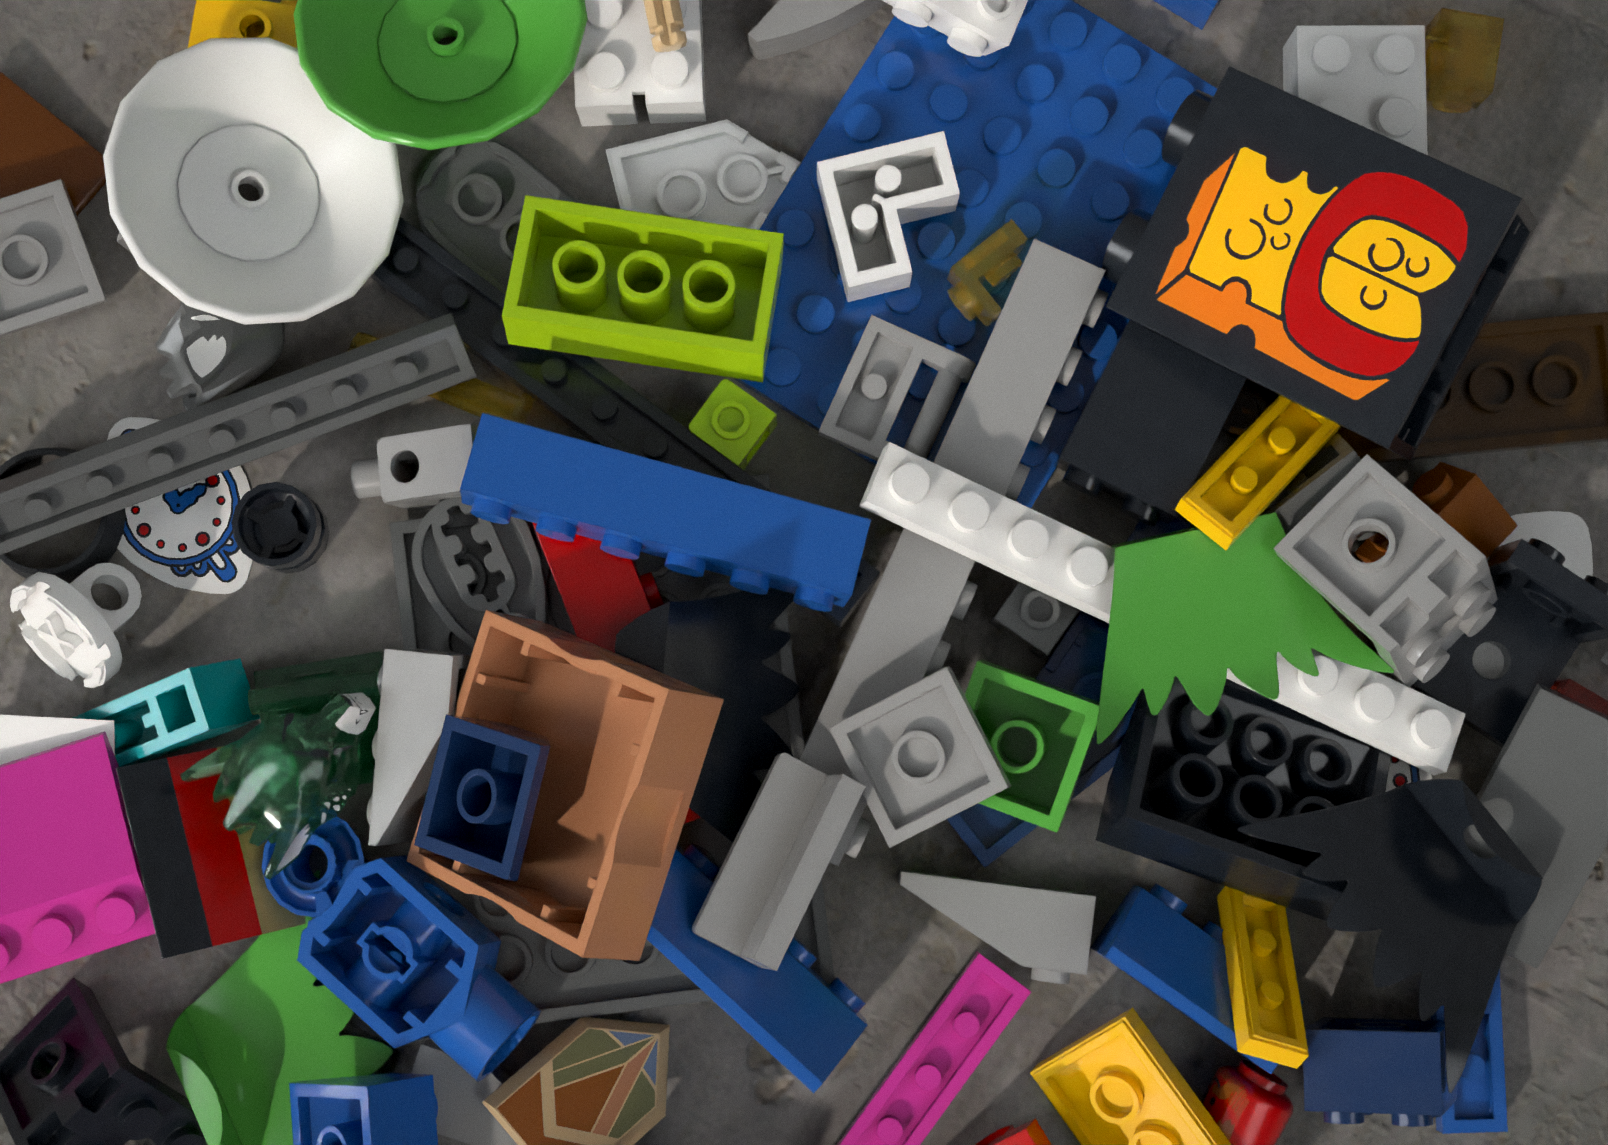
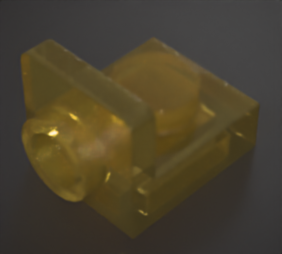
M1012 219L954 264L947 277V280L952 284L947 293L957 309L969 321L977 316L986 327L998 318L1001 308L981 283L987 279L992 287H995L1023 264L1017 255L1022 252L1028 238Z

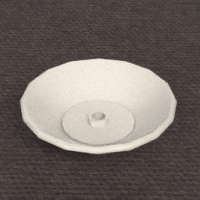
M269 37L210 38L157 61L120 102L103 155L110 216L139 267L185 305L244 325L304 321L354 297L389 255L404 203L396 144L373 139L328 110L299 65L298 49ZM241 184L253 185L257 188L260 198L256 201L244 199L238 191V186Z

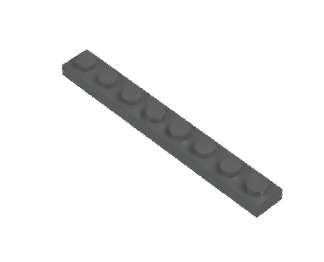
M452 313L0 480V555L476 378L474 365Z

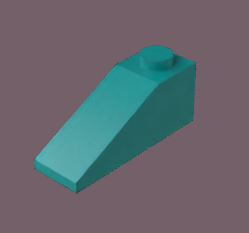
M241 658L187 668L73 718L114 720L115 758L118 766L123 767L143 763L212 739L260 719Z

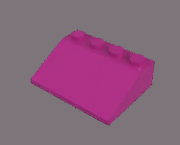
M105 731L0 765V984L155 934L116 770L119 766Z

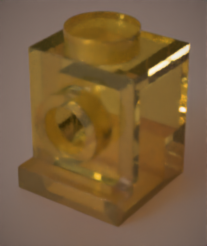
M1441 8L1427 25L1425 33L1426 39L1437 40L1429 42L1425 53L1426 79H1430L1427 100L1433 101V108L1448 113H1466L1471 108L1477 109L1493 93L1505 18Z

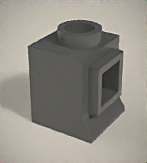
M1018 581L989 623L998 630L1002 626L1008 628L1032 645L1033 648L1030 652L1042 659L1050 653L1079 610Z

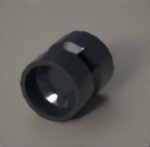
M279 482L260 484L246 492L235 506L231 522L234 540L243 554L270 570L286 574L303 571L315 564L326 550L329 538L326 516L317 503L292 485Z

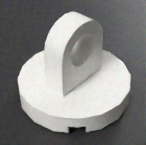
M101 563L87 569L70 584L55 575L37 572L26 578L12 590L10 608L13 613L21 609V613L25 618L18 625L22 631L21 634L42 661L60 676L72 681L80 675L85 678L84 687L95 688L103 685L120 670L123 658L119 642L114 633L123 627L139 608L142 595L140 585L130 571L123 566L113 563ZM100 583L114 587L121 596V608L111 611L102 609L93 600L91 587Z

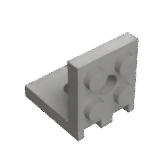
M1368 454L1273 548L1278 557L1373 641L1379 656L1394 670L1393 673L1388 674L1397 682L1411 687L1418 679L1422 683L1431 680L1449 660L1450 654L1446 651L1464 633L1468 637L1477 634L1496 612L1493 604L1498 598L1486 556ZM1377 532L1384 535L1389 540L1387 552L1381 559L1371 563H1364L1352 556V545L1362 534Z

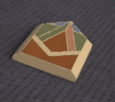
M581 1017L482 1103L517 1145H634L666 1116L670 1025Z

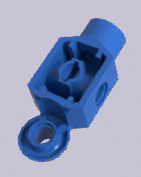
M310 809L289 815L273 829L264 846L262 872L267 889L279 905L296 915L316 917L309 920L307 927L302 931L297 961L394 1049L429 1037L477 1082L486 1078L518 1046L533 1027L541 1012L540 1009L495 970L501 940L422 869L407 862L406 855L379 858L369 862L364 857L359 837L350 825L341 818L327 811ZM322 812L326 814V819L323 824L321 823ZM307 826L309 830L305 835H308L300 853L286 866L276 871L295 837ZM317 846L324 851L328 860L327 871L321 879L315 877L309 865L310 855Z

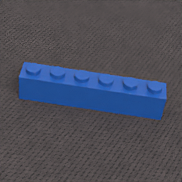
M485 413L481 415L460 487L462 503L472 506L470 513L480 519L498 524H509L511 517L536 523L535 531L552 539L573 542L577 534L602 541L600 549L618 557L638 559L640 552L665 558V567L677 573L702 577L704 571L709 570L731 576L729 584L737 589L756 594H767L769 587L795 594L793 601L796 604L825 612L832 611L833 604L844 607L852 596L871 519Z

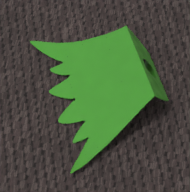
M1276 512L1260 514L1227 551L1196 526L1111 546V548H1115L1114 579L1096 723L1098 744L1102 743L1115 730L1134 703L1141 689H1144L1151 714L1157 715L1167 701L1175 676L1181 682L1193 704L1203 714L1209 716L1214 712L1221 699L1227 678V668L1252 690L1267 698L1277 699L1279 696L1277 652L1294 667L1314 677L1319 675V671L1311 650L1312 648L1330 658L1358 668L1384 673H1393L1394 670L1345 625L1321 594L1277 556L1273 548L1286 534Z
M317 870L314 875L320 879V871ZM305 916V924L260 935L205 993L183 1010L170 1030L166 1049L208 1145H293L289 1083L371 1075L393 1053L389 1046L381 1042L358 1036L339 1035L350 1021L354 1012L325 985L314 986L313 983L317 978L297 961L302 931L307 927L308 921L312 917Z

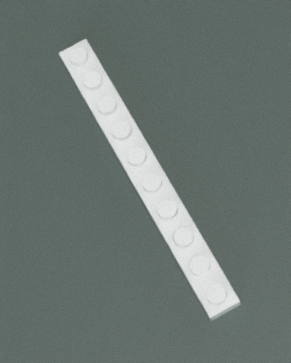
M891 442L882 449L859 507L1109 623L1115 548H1111V546ZM1313 648L1311 650L1319 671V675L1316 677L1297 669L1277 652L1279 696L1274 701L1432 775L1447 772L1466 715L1465 713L1376 671L1340 662ZM1227 668V679L1252 690Z

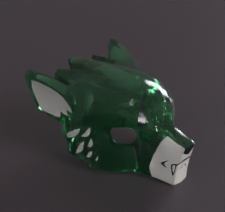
M362 692L338 694L319 713L291 712L269 717L255 726L241 739L216 750L180 774L181 779L191 782L221 774L213 792L214 802L234 796L223 825L228 831L235 830L239 835L255 828L249 843L256 846L261 845L267 839L271 844L276 843L264 873L265 878L272 879L298 857L314 831L327 821L335 818L345 807L347 800L355 795L360 777V741L376 707L371 699ZM333 754L336 761V771L333 777L327 781Z

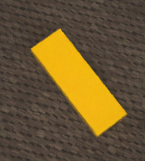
M1279 395L1180 499L1175 510L1227 551L1335 435L1340 425Z
M1225 886L1218 894L1217 901L1220 924L1223 929L1222 939L1225 946L1237 1051L1298 1069L1309 1056L1286 907Z

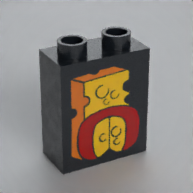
M1229 66L1214 97L1200 90H1195L1187 96L1175 113L1164 139L1162 158L1164 162L1177 167L1154 213L1151 214L1143 209L1135 208L1125 216L1114 232L1102 263V269L1106 270L1103 277L1117 284L1106 308L1411 461L1538 225V221L1523 198Z

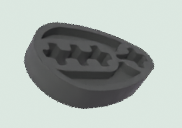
M461 497L447 498L434 506L425 515L416 530L412 544V565L416 578L431 606L447 627L473 651L485 610L498 613L504 611L508 615L538 620L548 624V586L544 564L528 522L511 517L509 524H498L478 518L479 523L471 527L473 539L479 545H491L492 552L484 557L486 568L494 575L504 574L505 582L497 586L499 597L494 601H490L484 594L473 595L471 587L479 582V575L475 568L469 564L460 566L458 558L467 552L466 546L457 535L447 536L445 530L454 524L451 514L456 510L460 509L468 517L474 516L470 513L472 506L463 504Z

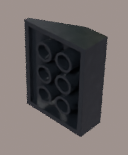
M1175 676L1167 701L1155 716L1150 712L1144 689L1140 691L1108 781L1096 841L1326 921L1332 907L1348 882L1346 880H1317L1303 874V870L1317 859L1320 853L1262 840L1239 832L1237 829L1259 821L1331 808L1384 793L1386 791L1391 755L1227 678L1218 706L1211 715L1206 716L1193 704L1181 682Z

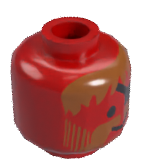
M1245 1059L1241 1060L1238 1066L1227 1065L1220 1067L1201 1099V1103L1232 1145H1276L1294 1110L1290 1098L1285 1094L1288 1084L1273 1072L1270 1074L1253 1062Z

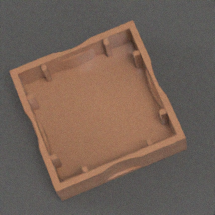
M485 610L457 699L455 716L502 722L546 736L550 743V750L518 881L503 879L415 846L414 843L420 819L406 861L466 894L483 896L494 901L508 911L520 924L583 958L640 961L724 699L542 621Z

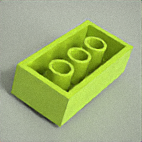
M525 195L502 312L508 344L763 382L783 263L784 234Z

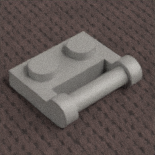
M871 315L821 424L818 435L878 461L882 449L889 443L886 439L920 364L923 363L934 368L938 373L904 449L927 459L961 382H969L976 364L954 351Z

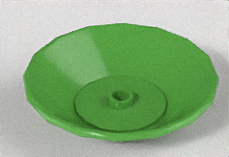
M298 0L293 14L299 65L328 110L373 139L426 150L489 141L539 113L574 70L588 22L585 0ZM456 37V40L451 44L441 45L438 43L443 38Z

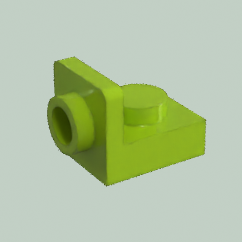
M723 379L690 422L689 430L744 471L778 425L777 414L729 379Z

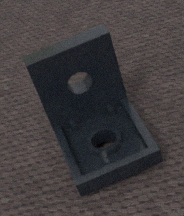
M1531 538L1529 542L1520 539L1496 547L1487 558L1498 598L1493 604L1496 608L1495 614L1477 634L1468 637L1464 633L1446 651L1450 654L1449 660L1438 674L1426 683H1422L1418 679L1411 688L1465 713L1463 721L1465 724L1503 748L1537 683L1551 688L1580 643L1608 638V583L1591 575H1586L1582 579L1562 565L1566 559L1558 550L1535 538ZM1484 642L1497 646L1504 657V667L1501 673L1494 679L1482 677L1473 666L1474 651Z
M75 978L0 1051V1113L15 1145H124L129 1140H142L145 1138L146 1140L143 1145H208L188 1098L130 1063L92 989Z

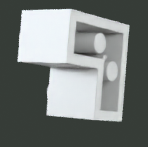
M944 131L817 162V183L847 302L910 287L912 268L900 224L956 211L960 192Z

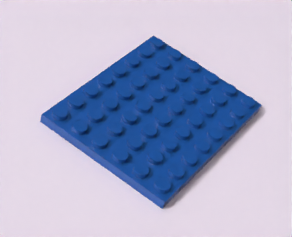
M1028 0L1009 46L981 57L969 56L955 50L947 43L949 36L930 26L916 27L894 16L759 228V230L784 234L783 263L763 382L733 379L819 431L871 315L954 351L973 361L977 367L1033 240H1039L1102 268L1106 249L1121 221L1135 208H1140L1153 214L1177 167L1163 161L1162 148L1167 130L1178 108L1193 91L1200 90L1214 97L1217 88L1072 0ZM944 131L960 192L956 211L900 224L912 268L910 287L847 302L817 183V162ZM1102 277L1098 288L1109 294L1093 328L1081 324L1072 344V347L1083 351L1076 369L1067 386L1055 382L1046 402V405L1057 409L1041 445L1029 440L1020 460L1021 464L1030 467V471L1016 502L1029 508L1033 506L1056 469L1054 464L1122 330L1129 322V319L1106 308L1117 284ZM923 363L920 364L886 441L904 448L938 373L937 370ZM961 382L927 460L934 462L969 382ZM844 447L873 466H876V460Z

